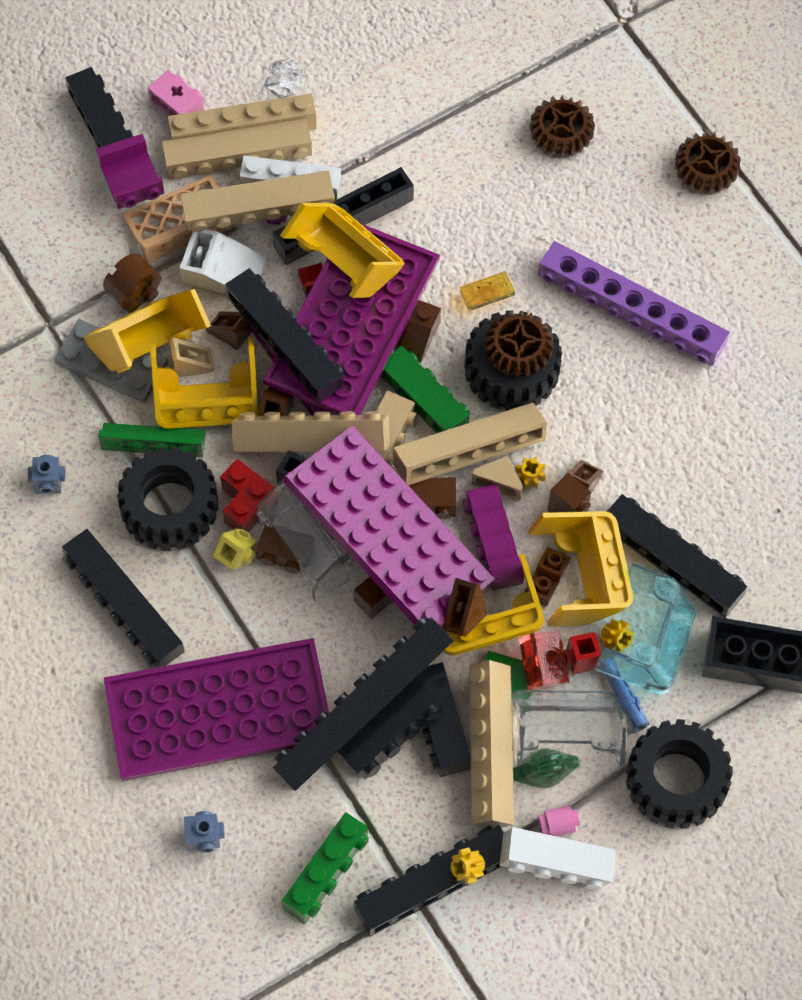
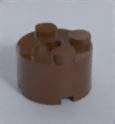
M132 253L114 265L117 270L113 275L108 273L103 282V288L124 310L131 313L137 310L144 302L150 303L158 296L157 288L162 277L140 254L138 256L136 253Z

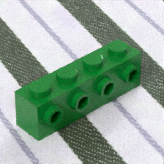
M345 812L282 899L283 910L304 924L307 923L310 917L314 918L322 907L321 902L326 895L330 896L338 884L336 880L341 873L345 874L354 861L352 858L358 850L361 852L368 843V826Z

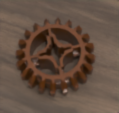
M561 95L559 100L552 96L550 102L543 100L541 106L537 105L535 113L531 115L529 127L531 138L536 140V147L543 146V153L551 151L552 157L556 153H559L562 159L566 153L573 157L575 151L581 154L583 148H588L590 140L594 137L595 123L593 121V113H589L588 106L582 107L581 100L576 103L573 102L572 96L569 100H564L563 95ZM549 120L550 126L548 129H545L543 124ZM579 124L581 130L576 134L574 129Z
M705 131L700 137L695 133L693 139L687 137L685 143H681L676 153L675 170H678L677 176L678 178H683V185L690 184L691 191L698 188L700 194L707 190L711 195L715 189L720 193L723 187L728 189L731 183L736 181L737 175L740 172L741 158L738 156V148H733L732 141L725 142V135L718 138L716 132L712 136H708ZM697 153L698 157L690 162L689 158ZM726 164L725 170L719 173L718 169L721 168V165Z
M522 310L518 313V316H515L510 311L508 318L501 314L499 322L493 320L491 328L487 329V337L484 340L485 354L490 356V364H496L497 371L505 369L506 376L510 372H514L516 379L520 373H524L528 377L530 370L537 374L539 367L545 368L547 360L551 359V351L554 348V343L552 342L553 335L552 332H548V324L542 325L541 317L534 320L532 312L526 317L523 316ZM518 338H520V344H521V345H520V351H518V345H517Z

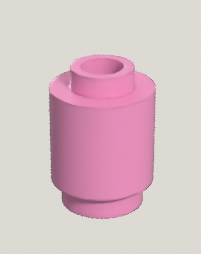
M570 805L545 810L544 814L538 815L542 834L551 836L565 835L576 832L575 826H580L577 810H571Z

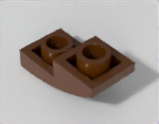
M549 547L546 548L532 577L539 602L545 606H548L571 559V557Z

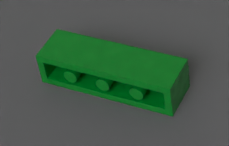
M401 346L391 354L380 377L399 396L415 402V412L436 434L469 423L470 412L466 405L462 402L458 403L453 398L449 388L445 385L441 386L436 381L433 372L428 368L424 369L419 364V360L413 352L407 351Z

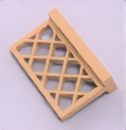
M211 175L122 213L123 219L142 249L144 258L148 263L188 246L193 231L186 230L184 213L181 218L170 216L173 208L183 210L182 203H177V199L181 197V194L199 191L208 185L212 189L219 188ZM159 206L168 207L165 214L154 211ZM139 215L145 217L142 224L132 222L131 220ZM154 218L162 221L159 227L148 225L150 219ZM167 222L178 224L171 229H164ZM233 223L226 228H218L217 226L209 227L207 229L220 233L224 230L236 226L237 223ZM145 231L156 233L150 238L142 239Z

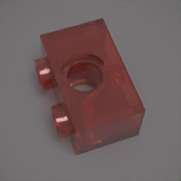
M559 630L536 632L519 638L528 690L554 688L570 683Z

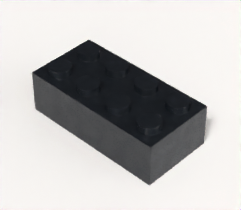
M712 616L708 629L702 676L802 693V631Z

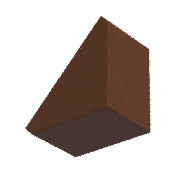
M220 311L210 323L211 326L206 328L208 333L235 350H238L252 333L251 325L241 313L232 311Z
M580 460L568 473L592 493L604 471Z
M455 578L442 628L447 632L466 637L488 613L480 585Z

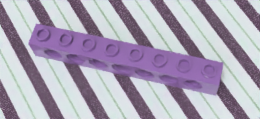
M556 241L552 243L539 263L538 275L544 281L562 287L567 293L575 294L583 298L588 304L606 310L609 315L627 321L632 327L650 333L653 338L671 344L676 350L694 356L701 363L713 366L728 342L730 331ZM563 269H568V270H570L571 272L566 273V272H563L562 270H563ZM588 280V281H591V282H593V283H592V284H586V283H584L583 281ZM605 292H612L615 295H607ZM628 303H633V304H635V305H637V306H636V307H631V306H629V305H627V304H628ZM649 315H657L659 318H652ZM672 326H678L681 329L675 330ZM698 337L701 338L703 341L699 342L694 340L693 338Z

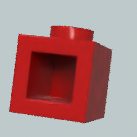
M595 632L569 637L567 648L563 651L565 664L571 667L573 674L598 670L603 656Z

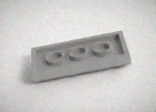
M78 319L54 358L55 363L145 403L153 390L151 351L134 359L132 368L117 374L116 370L110 371L87 346L83 337L99 327ZM156 353L157 368L166 367L168 358Z

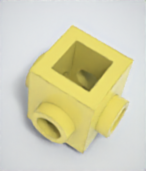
M235 528L228 533L224 532L220 536L212 557L231 570H235L244 564L248 565L253 560L256 554L253 550L258 541L253 539L247 531Z

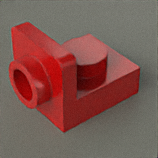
M322 263L297 269L306 298L323 268Z

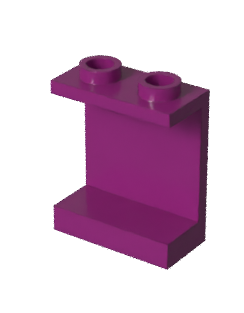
M143 133L96 149L98 163L118 210L124 207H133L136 203L145 200H154L164 194L162 178L157 176L147 152Z

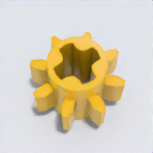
M523 457L522 466L519 464L515 465V472L519 473L517 476L524 485V489L533 486L535 489H538L539 480L545 481L546 474L542 473L545 470V464H539L537 457L533 459Z
M611 619V622L604 625L600 638L601 641L606 643L604 648L611 652L617 650L621 653L623 649L628 648L633 641L634 634L633 631L628 629L630 624L623 620L618 622Z
M470 848L459 850V854L452 856L451 871L457 878V881L465 880L466 884L477 882L478 877L484 876L485 861L478 850L471 852Z

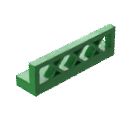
M103 423V428L99 430L98 438L101 450L145 453L152 450V453L159 452V448L166 447L167 451H173V448L176 447L181 448L184 454L190 451L196 457H203L206 433L205 430L166 429L157 426Z

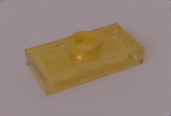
M506 271L459 288L468 311L515 296V290Z

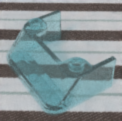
M632 563L628 571L632 590L669 604L657 644L654 646L646 642L637 643L633 646L629 656L604 647L595 663L594 670L654 693L665 694L674 685L696 617V608L674 578Z

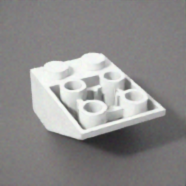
M208 229L201 232H192L180 266L181 283L226 294L225 284L248 268L255 275L259 274L262 276L267 257L219 232Z

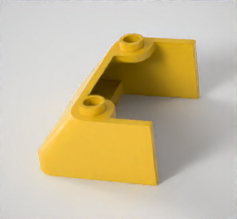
M301 203L280 235L284 239H297L299 241L298 245L308 252L311 250L320 251L352 279L350 285L353 288L349 294L352 298L371 297L392 279L404 265V261L344 209L332 203Z
M195 289L158 299L83 337L87 346L110 371L116 370L117 374L132 368L134 359L150 352V344L156 343V348L170 342V339L173 337L186 341L193 337L192 332L208 328L211 324Z
M247 337L249 362H239L231 367L229 372L230 382L180 386L178 374L175 370L169 367L157 368L156 343L150 344L155 419L158 425L166 429L230 425L234 419L240 416V413L254 412L255 416H257L258 404L253 338Z
M605 511L542 513L528 530L529 535H553L559 550L564 553L577 554L586 599L574 601L572 605H561L547 621V627L588 625L625 611L633 602V592L616 518L611 513Z
M524 553L519 554L529 591L519 594L514 598L512 609L484 617L466 637L447 632L454 639V642L443 651L444 653L451 656L459 655L531 634L542 628L544 616Z

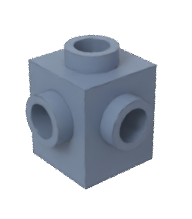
M48 454L33 457L32 467H28V482H32L35 494L61 493L62 482L66 480L65 466H61L59 457Z
M200 811L195 813V816L184 817L187 851L198 850L200 853H209L214 851V848H220V839L225 838L224 823L218 822L217 813L212 814L210 811Z

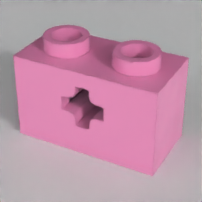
M169 70L148 87L149 101L167 116L204 110L201 93L195 88L191 89L186 85L181 76L174 75Z

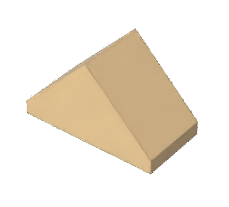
M174 337L170 339L174 369L178 374V378L209 373L215 370L210 347Z
M508 456L474 469L472 485L484 487L497 484L501 495L520 501L523 485Z

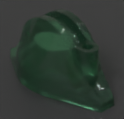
M540 748L531 752L513 768V781L538 788L554 787L580 766L577 756L555 749Z

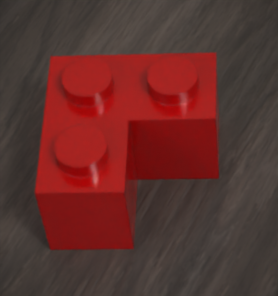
M236 459L220 476L222 490L233 498L223 509L224 523L232 529L239 528L249 533L277 502V489L239 459Z

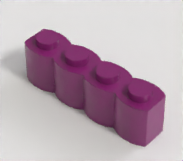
M497 484L467 490L466 499L462 500L465 514H470L473 521L469 523L472 537H477L479 545L476 546L479 561L484 560L486 570L495 578L490 583L492 590L495 591L523 584V569Z

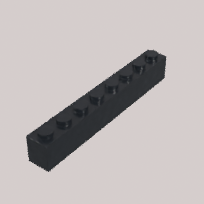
M432 616L428 620L425 617L420 619L412 627L415 632L408 639L405 636L401 637L392 646L395 651L389 657L385 654L382 655L373 664L376 669L369 676L363 673L353 683L356 688L349 695L344 691L333 702L336 707L329 714L324 710L313 721L316 726L310 732L304 729L294 739L297 744L290 751L285 747L274 758L277 763L273 766V769L294 791L304 784L454 642V639Z

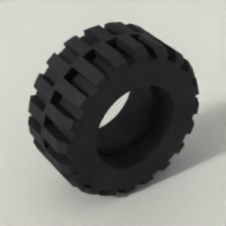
M513 310L505 311V314L503 316L508 318V314L510 313V311L513 312ZM522 311V312H523V316H526V317H527V316H528V312ZM500 313L492 314L490 320L484 318L479 322V328L474 327L471 331L470 338L467 339L464 368L466 381L470 382V389L475 394L479 392L478 398L484 403L490 401L491 407L496 409L502 406L505 407V411L530 403H534L535 406L539 405L542 398L547 399L551 395L552 389L558 383L562 362V348L559 346L557 334H552L554 348L551 351L552 357L550 360H547L545 368L539 367L537 374L530 370L528 377L523 373L516 379L515 375L509 374L506 376L505 373L497 371L489 362L490 356L485 354L484 340L487 337L486 331L488 328H491L493 320L499 322ZM536 315L533 316V319H534V320L537 319V318H539V317L536 316ZM548 324V332H552V327ZM518 338L517 342L518 348H520L521 345L520 338Z
M166 447L159 448V452L155 453L149 450L144 453V458L136 457L132 461V468L126 467L122 473L123 479L119 480V493L117 494L122 521L125 522L129 534H134L135 540L142 544L147 541L149 548L156 549L157 546H161L162 551H171V547L176 546L178 550L186 548V543L190 542L194 545L199 542V535L206 536L210 531L209 524L213 525L215 523L219 502L214 475L211 469H207V464L202 459L196 461L194 453L187 451L184 454L181 448L176 447L173 448V451H167ZM175 483L189 489L193 494V498L182 511L172 515H160L145 507L144 500L147 494L159 485Z
M677 719L676 723L671 725L669 720L663 721L659 728L653 725L647 729L646 735H641L632 749L626 769L627 789L631 790L630 798L632 802H638L640 813L643 816L646 813L652 815L650 821L656 824L661 820L666 822L665 827L672 829L675 824H680L681 829L689 828L691 823H695L698 826L704 823L707 817L712 818L725 801L732 783L733 767L729 765L731 757L728 751H723L725 746L720 738L715 740L713 738L714 732L709 728L705 731L700 729V723L693 721L692 725H687L684 719ZM670 754H680L691 758L699 765L703 772L704 782L702 787L690 794H675L666 790L659 784L654 775L656 761Z

